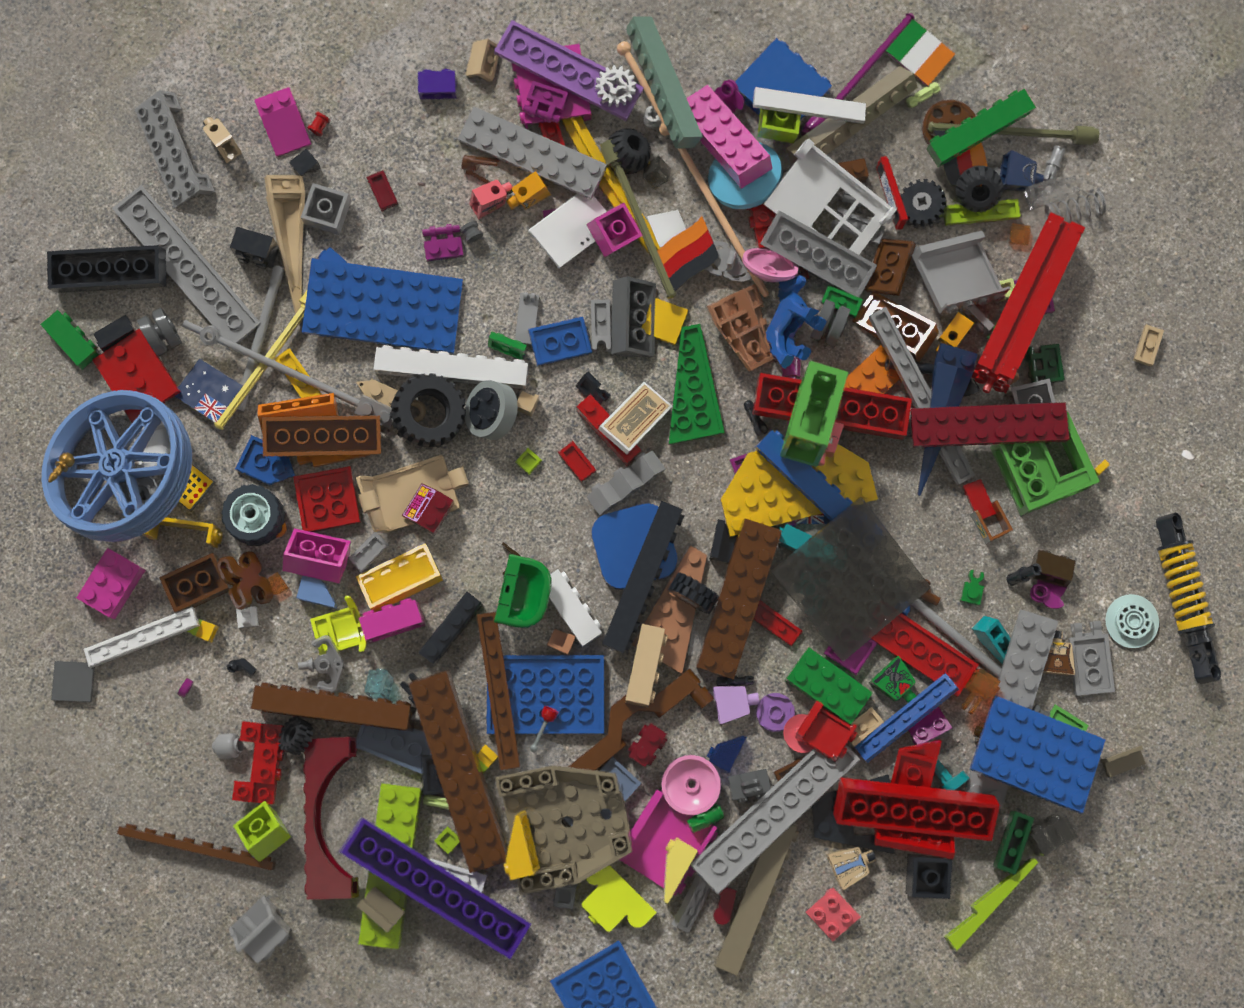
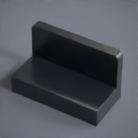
M123 315L96 331L94 336L98 341L96 343L99 348L105 352L136 330L127 315Z
M717 520L709 559L729 563L738 535L729 537L724 520Z

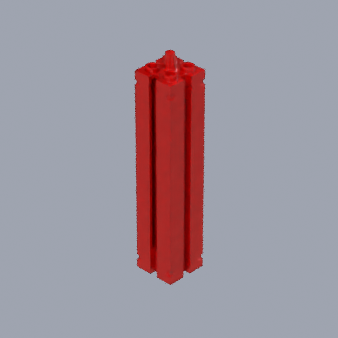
M1050 212L971 377L976 382L985 384L982 389L983 392L990 393L993 388L997 392L1007 393L1084 232V226L1073 221L1071 223L1063 221V217Z

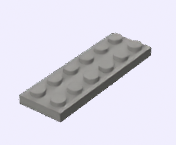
M779 210L760 243L856 297H860L877 267L871 261Z

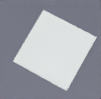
M678 210L647 216L659 247H662L671 238L686 230Z

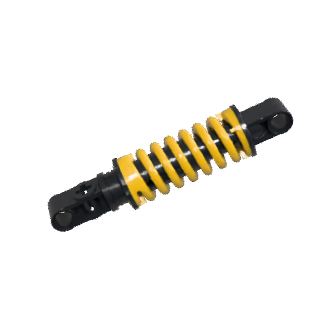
M1175 512L1158 517L1156 519V527L1159 531L1162 546L1156 548L1161 561L1169 559L1163 562L1161 566L1163 569L1169 570L1164 574V577L1169 580L1174 579L1167 583V588L1174 589L1169 594V597L1177 600L1172 603L1173 609H1179L1174 614V617L1181 619L1176 621L1177 633L1186 637L1187 641L1185 644L1189 650L1194 677L1197 683L1205 684L1219 681L1221 679V670L1218 666L1212 642L1214 640L1209 633V629L1213 628L1215 624L1212 618H1209L1211 613L1208 611L1204 612V608L1208 607L1209 604L1206 601H1201V598L1206 596L1204 591H1199L1198 589L1204 585L1203 582L1196 581V578L1200 577L1201 573L1199 571L1191 572L1190 570L1197 567L1198 562H1188L1189 558L1196 555L1194 551H1191L1194 550V541L1186 540L1183 521L1178 513Z

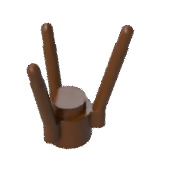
M464 155L461 168L466 170V175L473 176L487 184L491 181L474 173V170H478L479 164L497 166L498 163L496 162H499L500 159Z

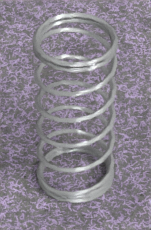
M1096 191L1095 195L1089 193L1086 198L1080 195L1077 201L1071 197L1067 203L1063 200H1060L1057 205L1053 202L1047 203L1044 207L1045 218L1047 220L1049 216V208L1055 214L1051 204L1057 208V215L1061 216L1059 203L1064 202L1067 218L1071 222L1072 215L1068 203L1072 199L1076 203L1077 217L1081 220L1082 214L1078 205L1080 197H1083L1086 201V213L1090 218L1091 209L1087 201L1089 195L1094 196L1097 214L1103 215L1106 212L1104 195L1102 192ZM1098 194L1102 200L1103 211L1100 208Z

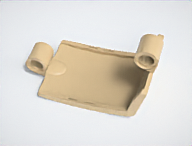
M443 455L373 477H356L361 492L358 497L363 513L368 514L373 531L379 533H388L414 525V523L402 517V514L421 483L453 499L455 504L450 512L460 509L455 490L469 485L464 467L448 471Z

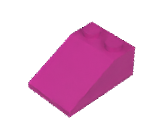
M290 87L254 99L276 157L312 145Z

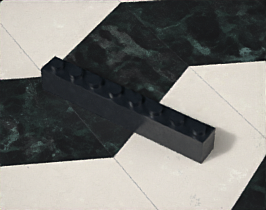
M661 500L604 637L602 646L624 654L625 650L629 652L633 640H630L633 632L637 633L640 622L637 620L640 614L644 616L648 606L645 604L647 596L651 597L655 586H652L654 579H659L663 570L659 568L661 562H666L670 553L667 550L669 543L673 544L677 533L674 532L676 526H681L683 522V509Z

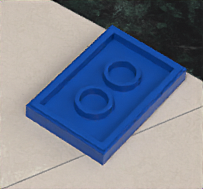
M583 316L528 329L537 367L592 354Z

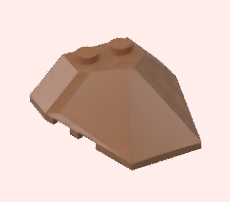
M756 284L706 306L712 323L748 371H752L774 359L766 339L764 325L767 324L766 318L763 319L761 308L764 305Z

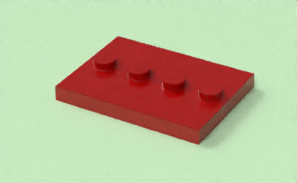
M140 328L93 359L94 364L111 391H136L150 395L162 403H165L181 392ZM138 409L124 410L131 423L136 420L142 411Z

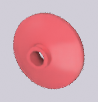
M798 714L791 717L786 722L783 730L786 744L798 753H809L813 750V748L795 738L796 732L807 716L806 714Z

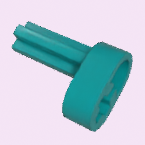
M937 759L934 773L944 784L942 786L943 789L956 790L969 779L964 770L953 778L939 759Z

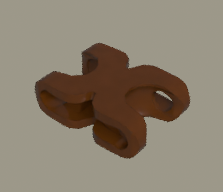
M244 552L239 557V565L232 556H225L219 559L217 563L219 573L226 584L232 585V588L229 590V596L238 610L247 609L252 603V596L258 604L271 602L273 599L272 589L268 580L258 575L262 567L254 552Z

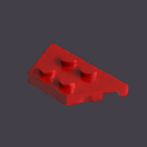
M937 740L899 748L891 783L931 788L942 741Z

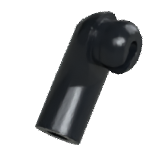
M244 658L231 660L227 664V670L230 673L244 670L247 674L253 676L257 671V668Z

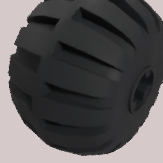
M623 128L617 130L609 137L608 140L612 139L611 143L615 144L613 147L614 153L618 152L617 157L619 159L617 162L621 161L622 163L618 165L623 168L625 174L637 173L647 166L651 156V147L647 138L641 132L631 128Z
M978 165L967 169L961 174L956 184V196L959 203L972 212L981 213L994 208L1003 194V182L1000 175L987 166ZM981 184L983 188H978L976 191L975 187Z

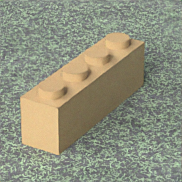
M642 624L625 703L647 708L649 703H653L655 692L652 691L653 684L658 683L659 673L656 672L657 665L662 664L663 654L660 653L661 646L666 645L668 636L664 634V628Z

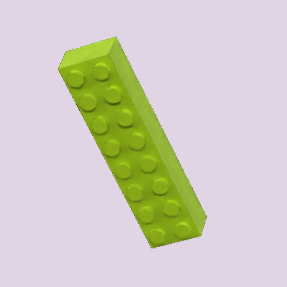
M381 783L375 826L413 850L422 788ZM368 871L365 897L373 887H377L404 911V914L392 929L386 932L363 912L358 944L399 949L408 895Z

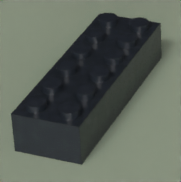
M159 245L47 251V287L55 293L167 287L166 249Z

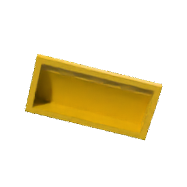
M426 543L356 576L368 606L374 612L381 611L383 606L395 604L443 581Z

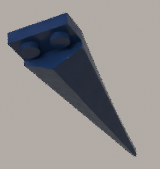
M940 343L934 362L930 408L959 407L972 377L977 353ZM924 447L917 491L918 496L923 492L941 447Z

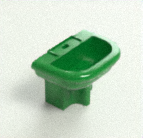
M509 554L494 623L516 628H529L536 625L543 618L552 587V577L549 569L542 562Z

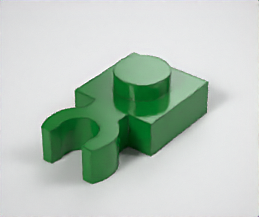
M970 570L968 573L970 583L964 582L960 601L979 606L984 586L979 585V582L984 578V572H980L979 578H974V570Z

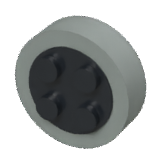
M486 380L479 383L472 390L465 407V421L473 435L489 440H497L510 431L515 422L518 409L517 398L513 389L506 384Z

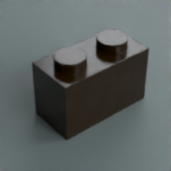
M1038 550L1033 556L1032 564L1037 563L1040 565L1042 572L1040 575L1032 578L1067 588L1072 582L1076 560H1072L1068 556L1052 554L1048 550Z

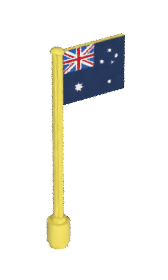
M307 291L299 300L301 308L265 357L273 360L303 320ZM199 358L178 388L181 392L174 397L215 422L214 425L217 429L224 430L223 427L268 366L260 363L246 383L241 385Z

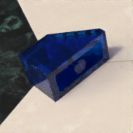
M743 735L716 744L715 747L711 746L706 755L709 758L708 761L729 773L747 737Z

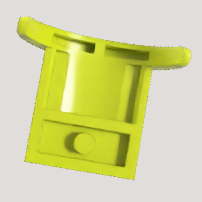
M350 596L344 597L348 608L310 619L315 640L327 635L332 638L338 651L359 646V652L365 651L367 641L359 621L361 615L357 605ZM321 644L318 648L320 655L327 653L328 646L326 644Z

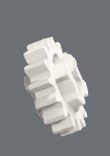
M613 65L612 70L606 67V73L600 72V78H596L597 85H595V90L599 91L597 97H603L602 103L608 101L610 107L612 103H615L616 107H619V103L625 106L626 99L631 101V95H635L636 90L634 88H636V82H632L634 75L629 76L630 70L624 72L623 66L619 70L616 69L615 65Z

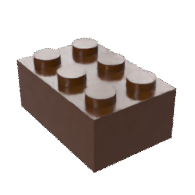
M210 553L159 577L174 613L190 607L196 608L228 593L232 588L230 584H226L221 578L217 567L219 558L216 554Z

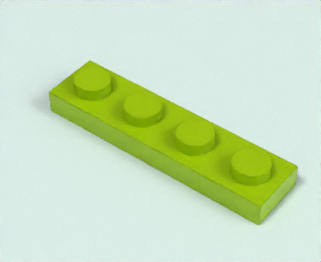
M1018 199L1000 200L994 208L981 213L967 210L961 204L947 205V211H945L944 216L945 226L1019 219Z

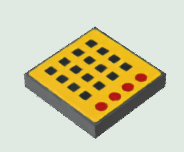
M192 464L187 486L178 502L192 512L216 482Z

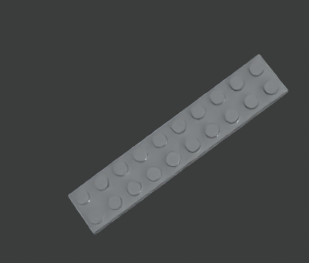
M142 185L112 208L144 246L159 245L166 249V272L206 319L219 329L222 337L239 344L257 329L260 324L259 320Z
M1019 609L993 697L998 696L1032 710L1058 621ZM970 770L964 792L995 795L1000 805L999 808H1002L1009 785Z
M847 746L848 750L842 759L838 758L836 762L813 749L699 855L690 866L717 895L720 894L840 780V777L842 778L860 759Z

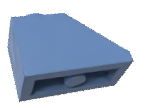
M302 575L296 597L298 600L337 609L338 605L322 580Z

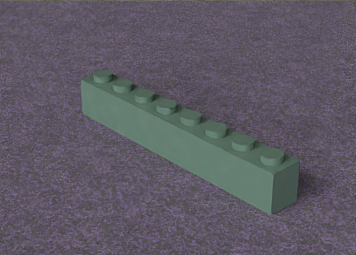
M633 16L626 27V32L675 149L695 148L703 136L652 17Z

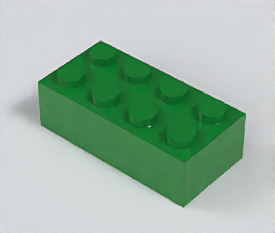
M810 647L804 651L785 678L787 683L814 702L819 701L824 704V709L850 725L873 693Z

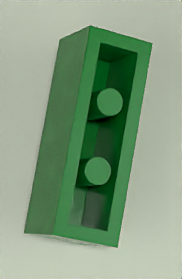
M57 310L40 325L72 361L83 370L94 358L99 356L96 351L98 347L91 340L87 341L83 337L85 333L79 326L74 327L71 324L73 319L66 312L62 314Z

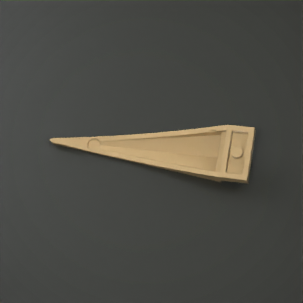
M266 175V199L296 315L301 308L299 300L302 297L303 222L301 215L305 205L303 176Z

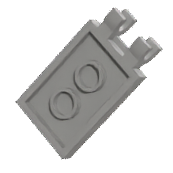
M1101 621L1089 622L1090 633H1082V623L1070 624L1073 637L1068 638V643L1072 644L1075 675H1072L1075 696L1115 692L1108 634H1102Z

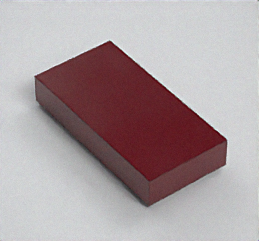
M384 170L366 177L381 212L399 205Z

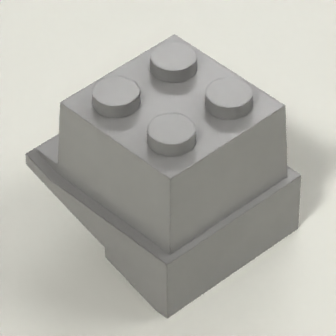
M265 894L229 928L236 950L240 952L243 949L257 963L261 960L265 962L273 954L276 945L281 947L290 936L288 933L291 929L276 912L277 907Z

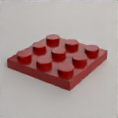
M351 466L293 476L302 530L315 532L361 523Z

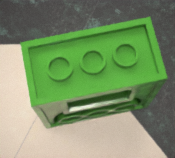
M809 361L799 386L780 453L781 457L815 467L818 466L830 440L848 375L847 371Z
M1067 412L1069 441L1061 443L1074 470L1072 473L1060 477L1046 444L1051 442L994 444L990 446L1020 516L1087 490L1100 482L1069 412Z

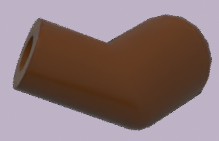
M923 579L918 584L920 597L937 606L941 597L932 594L930 589L931 582Z

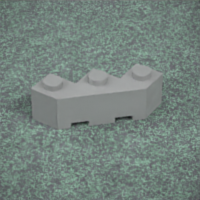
M653 451L647 454L645 452L640 453L635 457L636 462L625 469L622 467L617 469L613 473L614 477L602 485L598 483L591 488L592 492L587 496V499L599 515L617 506L618 502L630 497L640 487L650 483L666 469Z

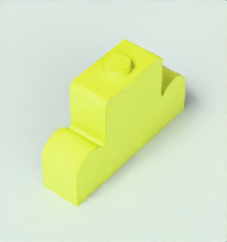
M610 865L586 878L588 883L598 886L582 902V907L590 914L588 918L595 925L599 923L608 932L626 915H628L630 925L639 928L644 926L657 913Z

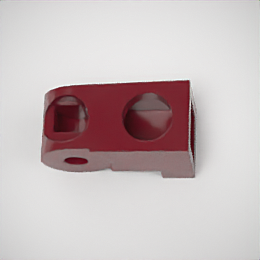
M726 887L719 894L717 908L713 911V919L718 924L724 925L730 921L737 890Z

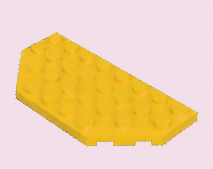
M837 445L833 457H825V464L823 466H811L816 472L818 470L827 477L826 481L830 485H836L841 490L839 494L844 498L848 497L855 505L878 500L869 462L841 445ZM758 451L747 453L720 499L729 537L738 535L744 518L767 526H774L822 514L813 503Z

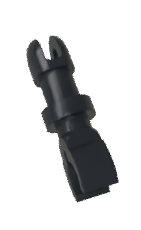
M747 400L743 406L750 415V421L754 423L756 435L759 436L762 432L765 434L768 431L767 425L760 420L761 416L752 415L754 403L751 400Z
M736 675L734 679L721 676L717 677L716 685L717 687H728L731 685L751 686L755 682L748 681L753 680V676L737 677Z

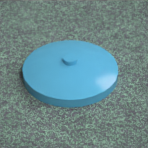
M760 143L769 153L773 169L742 189L720 163L714 159L709 169L708 183L716 200L724 206L733 209L753 208L766 202L783 177L781 161L771 147Z

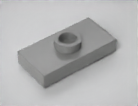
M374 532L348 560L363 573L389 547V544Z

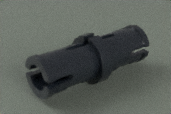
M1035 563L1028 567H1021L1016 572L1008 574L1006 580L1010 586L1020 582L1025 583L1032 577L1040 575L1042 570L1040 565Z

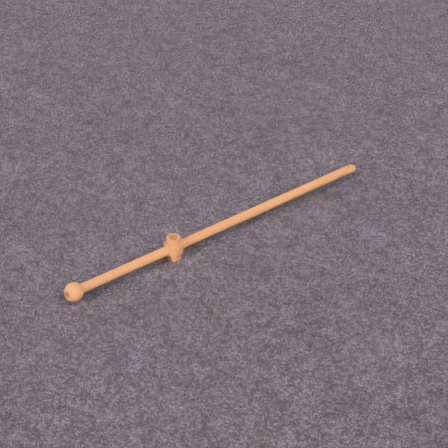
M626 41L617 45V52L625 57L662 121L659 132L663 136L670 135L650 86L631 54V45ZM686 148L678 149L742 260L745 250ZM748 270L761 295L767 297L769 292L763 281Z

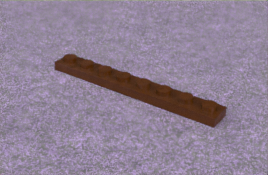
M496 612L478 614L477 620L500 770L518 768L520 763L498 623H494Z
M126 823L125 826H119L117 832L119 835L267 870H274L276 865L275 861H271L272 857L270 856L265 857L259 862L248 851L241 850L240 853L233 852L234 848L222 846L219 849L214 847V843L203 841L202 844L194 843L195 839L183 837V840L175 838L176 834L164 832V835L156 834L157 830L145 828L143 831L137 829L138 825Z

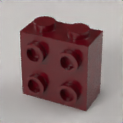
M652 723L649 726H643L638 734L641 737L638 743L633 741L627 751L630 753L628 757L644 768L646 765H652L657 757L654 755L657 748L661 750L668 740L665 738L667 733Z

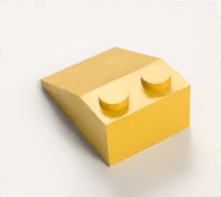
M526 810L517 814L514 820L506 863L504 864L506 875L510 876V880L534 875L540 869Z

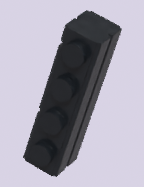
M466 591L418 653L436 666L451 647L452 642H455L476 615V612L483 606L482 602Z

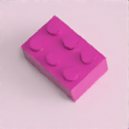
M294 528L283 554L282 571L340 583L348 563V558L350 557L351 541Z
M107 548L76 598L109 618L116 619L146 570Z
M411 598L400 601V605L393 606V604L381 607L382 610L374 612V610L364 612L363 617H359L365 640L369 643L426 626L419 603Z

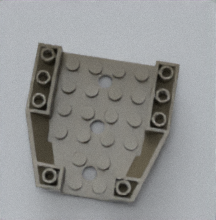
M552 765L495 777L499 797H503L510 836L515 816L523 810H526L529 824L535 827V833L532 834L540 869L534 875L517 878L520 895L578 884L632 852L630 825L623 792L616 773ZM607 808L612 812L610 819H604L601 816L603 809ZM569 816L573 819L571 827H566L563 824L564 817Z

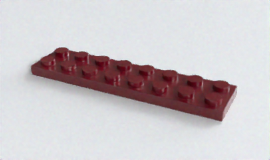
M1066 402L911 408L910 410L913 448L1069 441Z

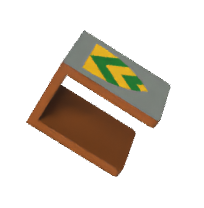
M998 500L994 501L991 505L996 512L995 517L1003 532L992 537L979 511L976 510L970 514L985 544L1013 530Z

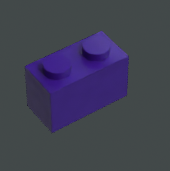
M424 69L423 71H418L419 99H457L455 71L451 69H442L441 71Z

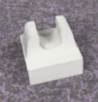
M256 606L243 610L236 609L238 628L259 626Z

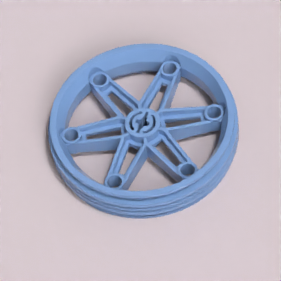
M118 390L95 396L78 406L63 420L48 444L42 465V488L45 499L60 522L83 537L97 541L117 542L140 536L163 521L177 505L185 491L192 467V448L188 433L179 417L169 407L150 395L130 390ZM122 410H142L136 420L119 438L109 416ZM162 421L170 439V454L144 453L143 451ZM144 427V429L142 430V432L140 433V435L138 436V438L136 439V441L134 442V444L132 445V447L130 448V450L127 451V448L130 446V444L133 442V440L135 439V437L138 435V433H139V432L141 431V429ZM92 428L97 453L75 456L74 465L68 468L67 472H62L56 480L49 483V476L56 468L55 463L59 461L60 455L63 453L73 454L78 443ZM105 429L114 446L113 449L107 450L102 433ZM134 462H157V466L135 468ZM99 463L98 470L77 469V465ZM165 474L157 490L143 505L136 478ZM65 477L90 479L79 501L71 509L65 495ZM106 480V481H107L106 484L103 486V488L100 490V492L98 493V495L95 497V499H94V500L92 501V503L89 505V503L91 502V500L93 499V497L95 496V494L97 493V491L99 490V488L101 487V485L103 484V482ZM127 481L132 499L130 503H128L120 487V483ZM114 494L125 518L112 523H91L97 512Z

